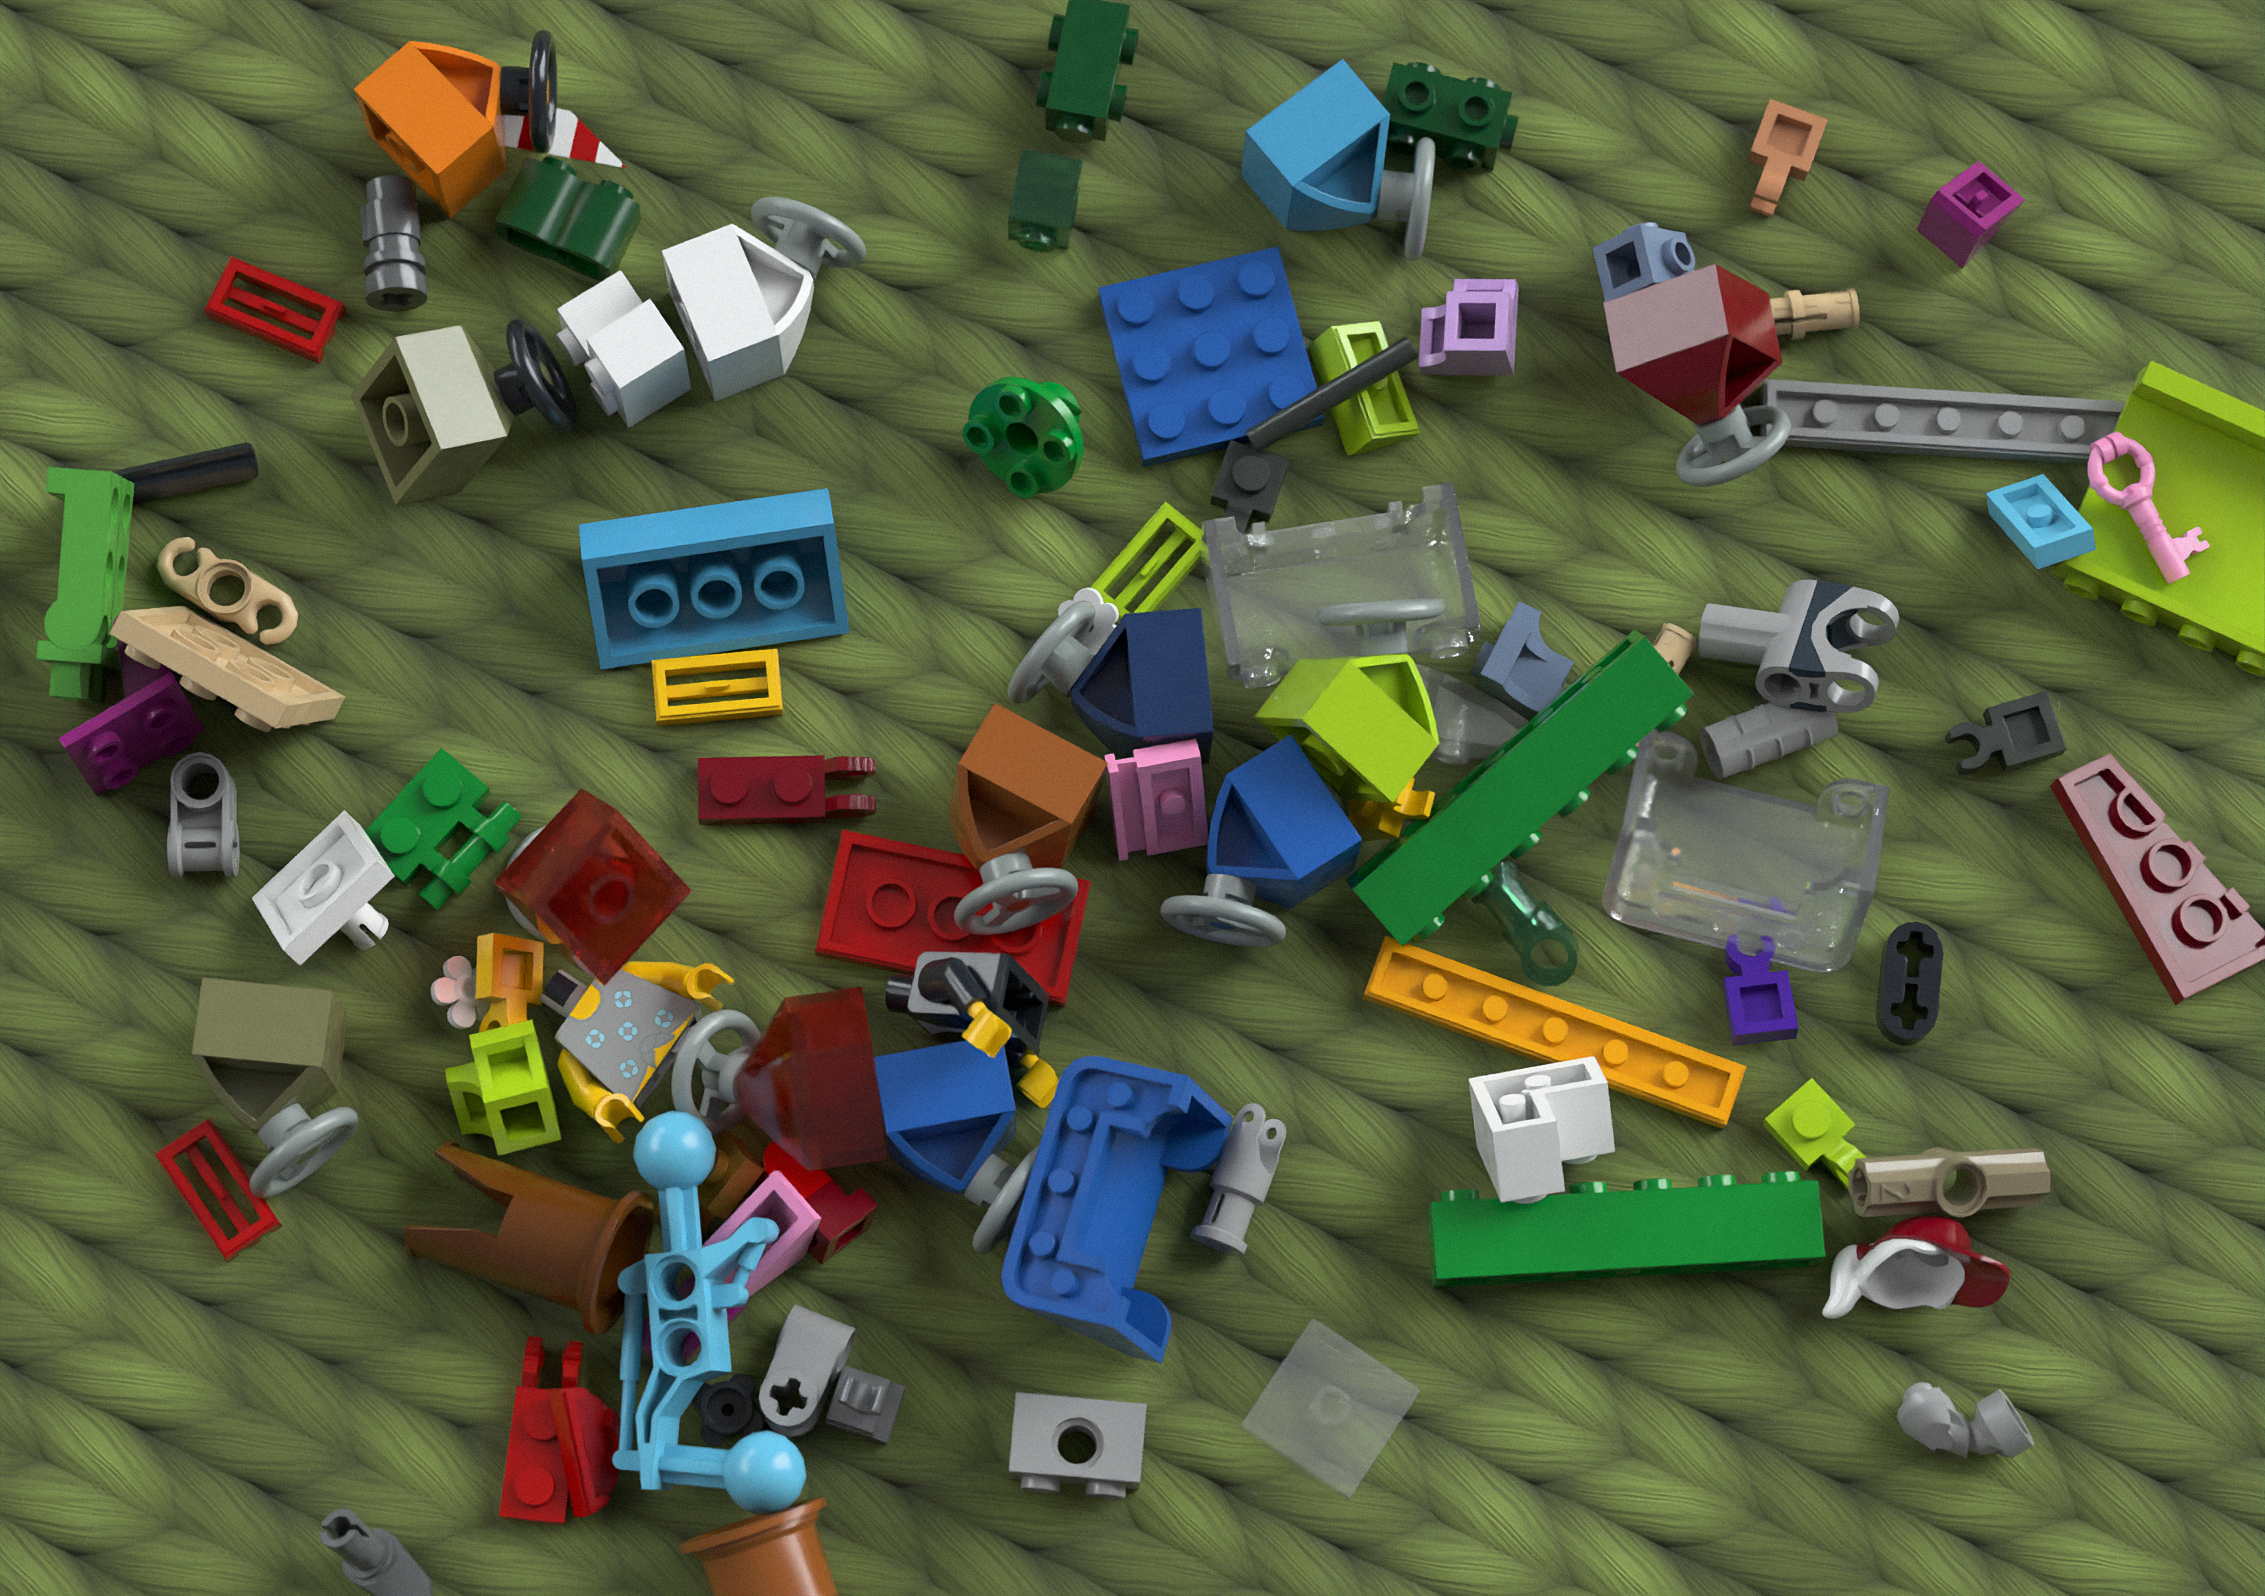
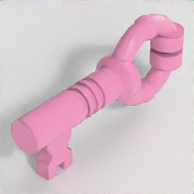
M2118 431L2091 443V454L2087 464L2091 488L2106 502L2120 506L2122 510L2129 511L2134 523L2140 528L2139 532L2143 534L2144 541L2146 540V545L2168 585L2189 575L2190 571L2184 560L2190 556V553L2195 555L2210 546L2207 540L2200 543L2196 536L2202 534L2199 526L2183 534V538L2177 537L2173 540L2170 534L2166 532L2167 528L2163 526V521L2159 519V514L2151 501L2153 495L2152 488L2155 482V465L2151 453L2136 440L2124 437ZM2128 453L2135 459L2136 466L2140 468L2139 483L2131 484L2123 491H2118L2108 484L2107 477L2103 475L2102 465Z

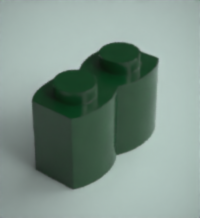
M526 157L495 220L497 237L531 254L555 260L559 264L602 282L615 274L641 221L640 204L633 201V194L625 187L612 181L602 180L599 185L582 181L576 177L577 171L560 159L544 157L540 161Z

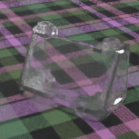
M1454 483L1422 487L1423 502L1409 506L1405 511H1403L1402 502L1395 501L1389 502L1387 513L1266 531L1265 523L1259 522L1252 524L1251 534L1238 532L1234 516L1203 521L1200 555L1228 676L1234 680H1242L1243 687L1261 688L1279 682L1280 676L1287 675L1299 659L1357 655L1355 625L1322 626L1316 620V613L1321 607L1351 603L1424 598L1438 599L1444 606L1443 613L1439 617L1405 621L1408 640V652L1406 653L1410 656L1430 652L1431 657L1435 659L1452 658L1466 653L1469 650L1468 643L1476 640L1479 636L1481 621Z
M1653 729L1641 739L1636 746L1639 753L1632 762L1605 878L1602 905L1606 913L1614 920L1626 925L1725 950L1740 951L1742 954L1753 957L1757 955L1772 957L1771 961L1813 972H1832L1846 966L1854 951L1875 891L1890 787L1859 779L1845 778L1835 780L1825 786L1815 807L1695 777L1698 753L1693 744L1677 734L1667 731L1658 733Z

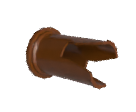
M446 1141L444 1145L435 1151V1157L453 1167L454 1174L508 1209L504 1215L498 1236L472 1228L407 1225L404 1228V1249L407 1256L418 1259L424 1258L579 1311L585 1330L592 1334L604 1335L617 1323L624 1312L625 1293L618 1286V1277L624 1269L645 1259L644 1255H648L654 1226V1204L650 1194L632 1190L620 1200H615L461 1148L459 1143Z

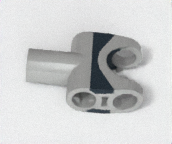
M1799 580L1791 583L1786 588L1778 613L1707 603L1701 620L1699 656L1760 665L1755 681L1756 688L1761 696L1772 704L1815 712H1859L1868 708L1874 702L1879 679L1871 666L1860 660L1851 658L1852 655L1843 652L1852 649H1868V646H1880L1888 643L1895 636L1900 617L1898 610L1890 600L1873 591L1839 583ZM1869 612L1875 614L1885 624L1880 626L1869 624L1862 620L1857 613ZM1843 679L1854 680L1860 683L1865 690L1859 692L1844 690L1835 681Z

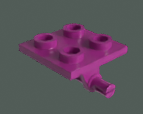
M118 616L115 618V620H114V622H113V626H114V624H115V622H116ZM118 638L117 646L120 653L125 699L59 738L95 795L100 794L106 789H117L128 784L137 776L140 769L162 756L169 757L182 752L190 746L194 737L206 731L168 667L162 664L160 669H154L137 662L124 652L128 644Z

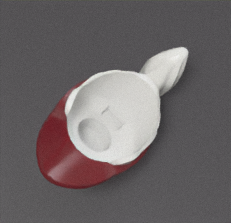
M1934 1215L1909 1217L1888 1228L1875 1243L1850 1245L1837 1254L1831 1269L1830 1297L1822 1314L1824 1317L1832 1319L1844 1316L1852 1310L1856 1301L1862 1295L1890 1309L1927 1305L1940 1310L1950 1304L1982 1308L2000 1300L2008 1288L2011 1275L2009 1268L2003 1263L1972 1251L1970 1237L1958 1221Z

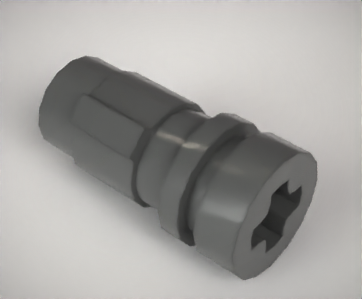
M387 175L377 177L367 183V205L361 206L362 247L369 248V255L363 261L366 276L364 279L366 304L382 311L396 312L415 309L424 305L428 300L427 280L424 275L426 273L425 257L419 253L421 232L416 184L412 179L404 176Z

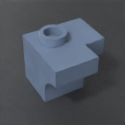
M1519 601L1496 644L1493 645L1485 641L1469 675L1479 679L1472 699L1526 724L1559 695L1574 661L1552 651L1544 643L1539 632V619L1542 612Z

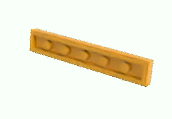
M1385 936L1363 999L1544 1065L1594 1056L1608 1083V1088L1720 1129H1724L1727 1125L1747 1067L1406 943L1401 946L1396 939Z

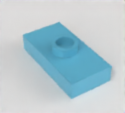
M2044 474L1986 493L1989 515L2037 569L2096 550L2093 528Z

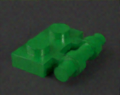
M440 748L365 830V833L394 877L405 887L422 869L434 877L418 895L433 910L438 911L452 894L459 897L472 883L468 877L491 851L498 854L510 841L507 834L519 822L522 815L506 801H503L488 818L480 814L477 809L491 794L489 787L443 748ZM462 826L472 836L448 860L440 855L438 851Z

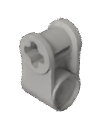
M202 752L188 754L178 761L172 770L170 779L171 810L167 834V858L171 878H183L186 871H223L226 877H236L239 871L240 849L235 781L222 762L213 755ZM205 773L216 774L219 777L218 789L214 795L204 800H195L189 797V787L194 778Z
M794 1305L779 1336L774 1358L761 1385L759 1394L764 1421L770 1430L787 1438H795L805 1435L814 1428L832 1386L839 1378L843 1366L848 1359L856 1336V1328L804 1307ZM793 1390L799 1391L804 1409L792 1408L788 1416L781 1415L778 1401L775 1399L777 1397L788 1399Z

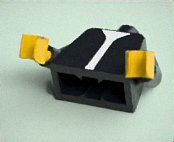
M925 951L917 959L914 976L894 974L890 977L885 993V1002L889 1012L910 1015L938 1041L945 1043L968 1041L991 1058H994L1004 1045L1006 1058L1015 1069L1024 1067L1028 1070L1016 1084L1017 1088L1041 1109H1044L1054 1098L1059 1079L1053 1068L1037 1057L1040 1053L1039 1045L1050 995L1010 954Z

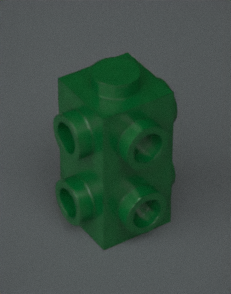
M1068 0L1066 14H1054L1048 50L1057 52L1053 72L1042 70L1036 99V107L1046 108L1045 130L1053 131L1059 138L1069 142L1088 143L1092 139L1106 141L1109 122H1121L1128 86L1118 84L1121 64L1133 66L1139 37V29L1129 28L1130 5L1104 0Z
M1393 62L1382 103L1383 107L1390 114L1386 147L1398 154L1414 156L1417 142L1427 137L1432 139L1435 144V156L1445 158L1446 163L1452 167L1465 171H1477L1480 168L1493 170L1498 150L1510 153L1519 117L1508 114L1513 92L1501 90L1497 83L1485 78L1470 77L1465 81L1442 75L1438 68L1426 63L1410 62L1407 65Z

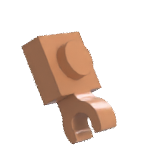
M1772 99L1769 100L1747 160L1764 167L1749 210L1772 218L1787 176L1805 182L1828 119Z

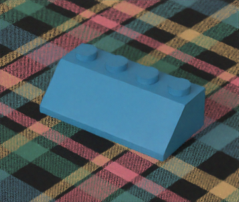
M828 488L579 524L582 565L600 670L652 662L651 660L690 657L850 633Z

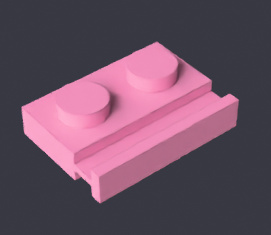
M1196 738L1133 750L1134 757L1116 760L1114 754L1105 755V761L1108 762L1106 772L1114 840L1119 861L1128 860V852L1146 849L1147 856L1208 845L1209 835L1201 755Z

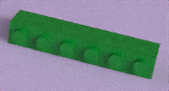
M1633 630L1432 804L1428 819H1415L1400 832L1399 838H1393L1350 875L1346 881L1401 946L1406 944L1411 938L1417 943L1423 941L1445 921V916L1441 912L1460 896L1465 901L1470 900L1492 881L1494 875L1490 870L1508 854L1513 859H1516L1530 850L1542 837V833L1538 829L1552 816L1558 813L1561 817H1565L1583 804L1591 793L1587 786L1604 771H1607L1609 775H1614L1626 767L1639 753L1635 745L1653 729L1658 733H1662L1678 722L1688 710L1683 703L1694 693L1649 640L1638 631Z
M1796 1171L1766 1173L1761 1175L1762 1183L1737 1185L1736 1176L1711 1175L1698 1178V1187L1672 1188L1671 1179H1644L1633 1182V1190L1608 1192V1184L1605 1182H1584L1570 1185L1569 1194L1547 1195L1542 1200L1533 1203L1501 1202L1499 1198L1480 1199L1479 1190L1475 1189L1445 1191L1441 1193V1201L1431 1202L1426 1212L1432 1289L1816 1267L1825 1258L1818 1180L1800 1181V1173Z

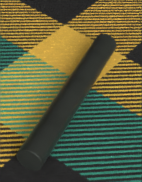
M1404 337L1246 430L1245 434L1258 453L1419 358L1410 340Z

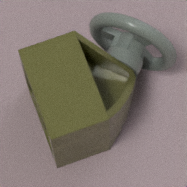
M202 978L192 1056L203 1077L227 1110L242 1125L254 1134H257L258 1138L271 1152L254 1171L250 1180V1190L252 1194L259 1198L273 1197L295 1186L324 1165L346 1144L357 1128L358 1115L356 1111L349 1107L332 1109L313 1120L305 1112L338 1092L348 1016L333 990Z

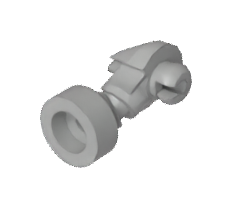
M1919 1382L1911 1385L1905 1391L1902 1400L1903 1404L1897 1413V1420L1903 1431L1932 1451L1943 1449L1967 1458L1968 1451L1975 1452L1978 1456L1996 1453L2012 1459L2034 1445L2033 1438L2024 1421L2001 1389L1978 1401L1975 1418L1971 1421H1966L1964 1416L1956 1411L1950 1397L1943 1393L1940 1387L1932 1388L1929 1383Z

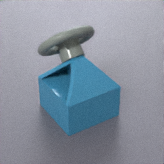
M1343 59L1246 130L1240 176L1286 230L1318 231L1345 228L1368 223L1375 217L1377 220L1406 222L1403 248L1405 258L1410 261H1416L1422 255L1433 183L1435 144L1432 139L1427 137L1417 142L1412 173L1383 170L1390 114Z

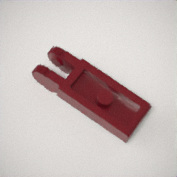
M825 755L698 758L699 825L826 823V818H858L875 815V797L864 794L835 795L826 798V780H862L871 778V776L876 774L875 760L864 756H837L825 760Z

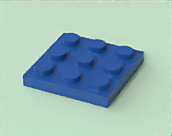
M1278 246L1098 288V298L1143 467L1228 448L1230 440L1241 444L1250 443L1245 434L1246 430L1317 389ZM1324 414L1294 432L1323 426Z

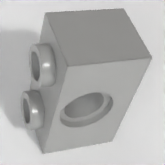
M1016 1392L1009 1479L1021 1480V1490L1028 1492L1060 1493V1483L1086 1485V1495L1090 1497L1125 1499L1126 1489L1138 1490L1140 1485L1147 1404ZM1071 1432L1087 1434L1093 1440L1096 1447L1094 1456L1083 1464H1071L1065 1461L1058 1451V1444L1066 1434Z

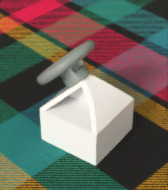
M764 197L752 205L751 218L756 227L766 237L776 243L774 249L734 224H730L662 250L670 296L715 401L785 374L805 331L814 291L813 280L816 278L821 265L835 268H854L862 264L866 258L865 244L851 228L835 217L805 203L782 197ZM827 238H833L846 250L837 249Z

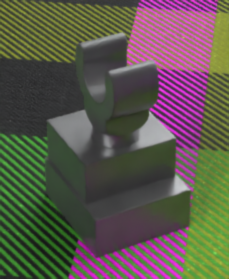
M844 1365L825 1425L888 1446L906 1387L893 1383L889 1379Z

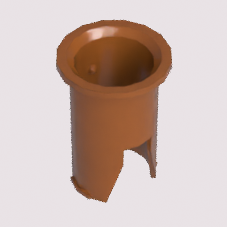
M824 1496L792 1503L790 1507L777 1514L753 1515L705 1532L679 1544L681 1554L692 1553L694 1558L702 1561L712 1596H839L815 1524L819 1517L818 1510L827 1506Z

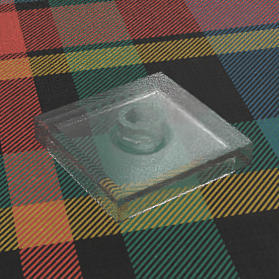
M1312 1318L1240 1428L1349 1500L1421 1389Z

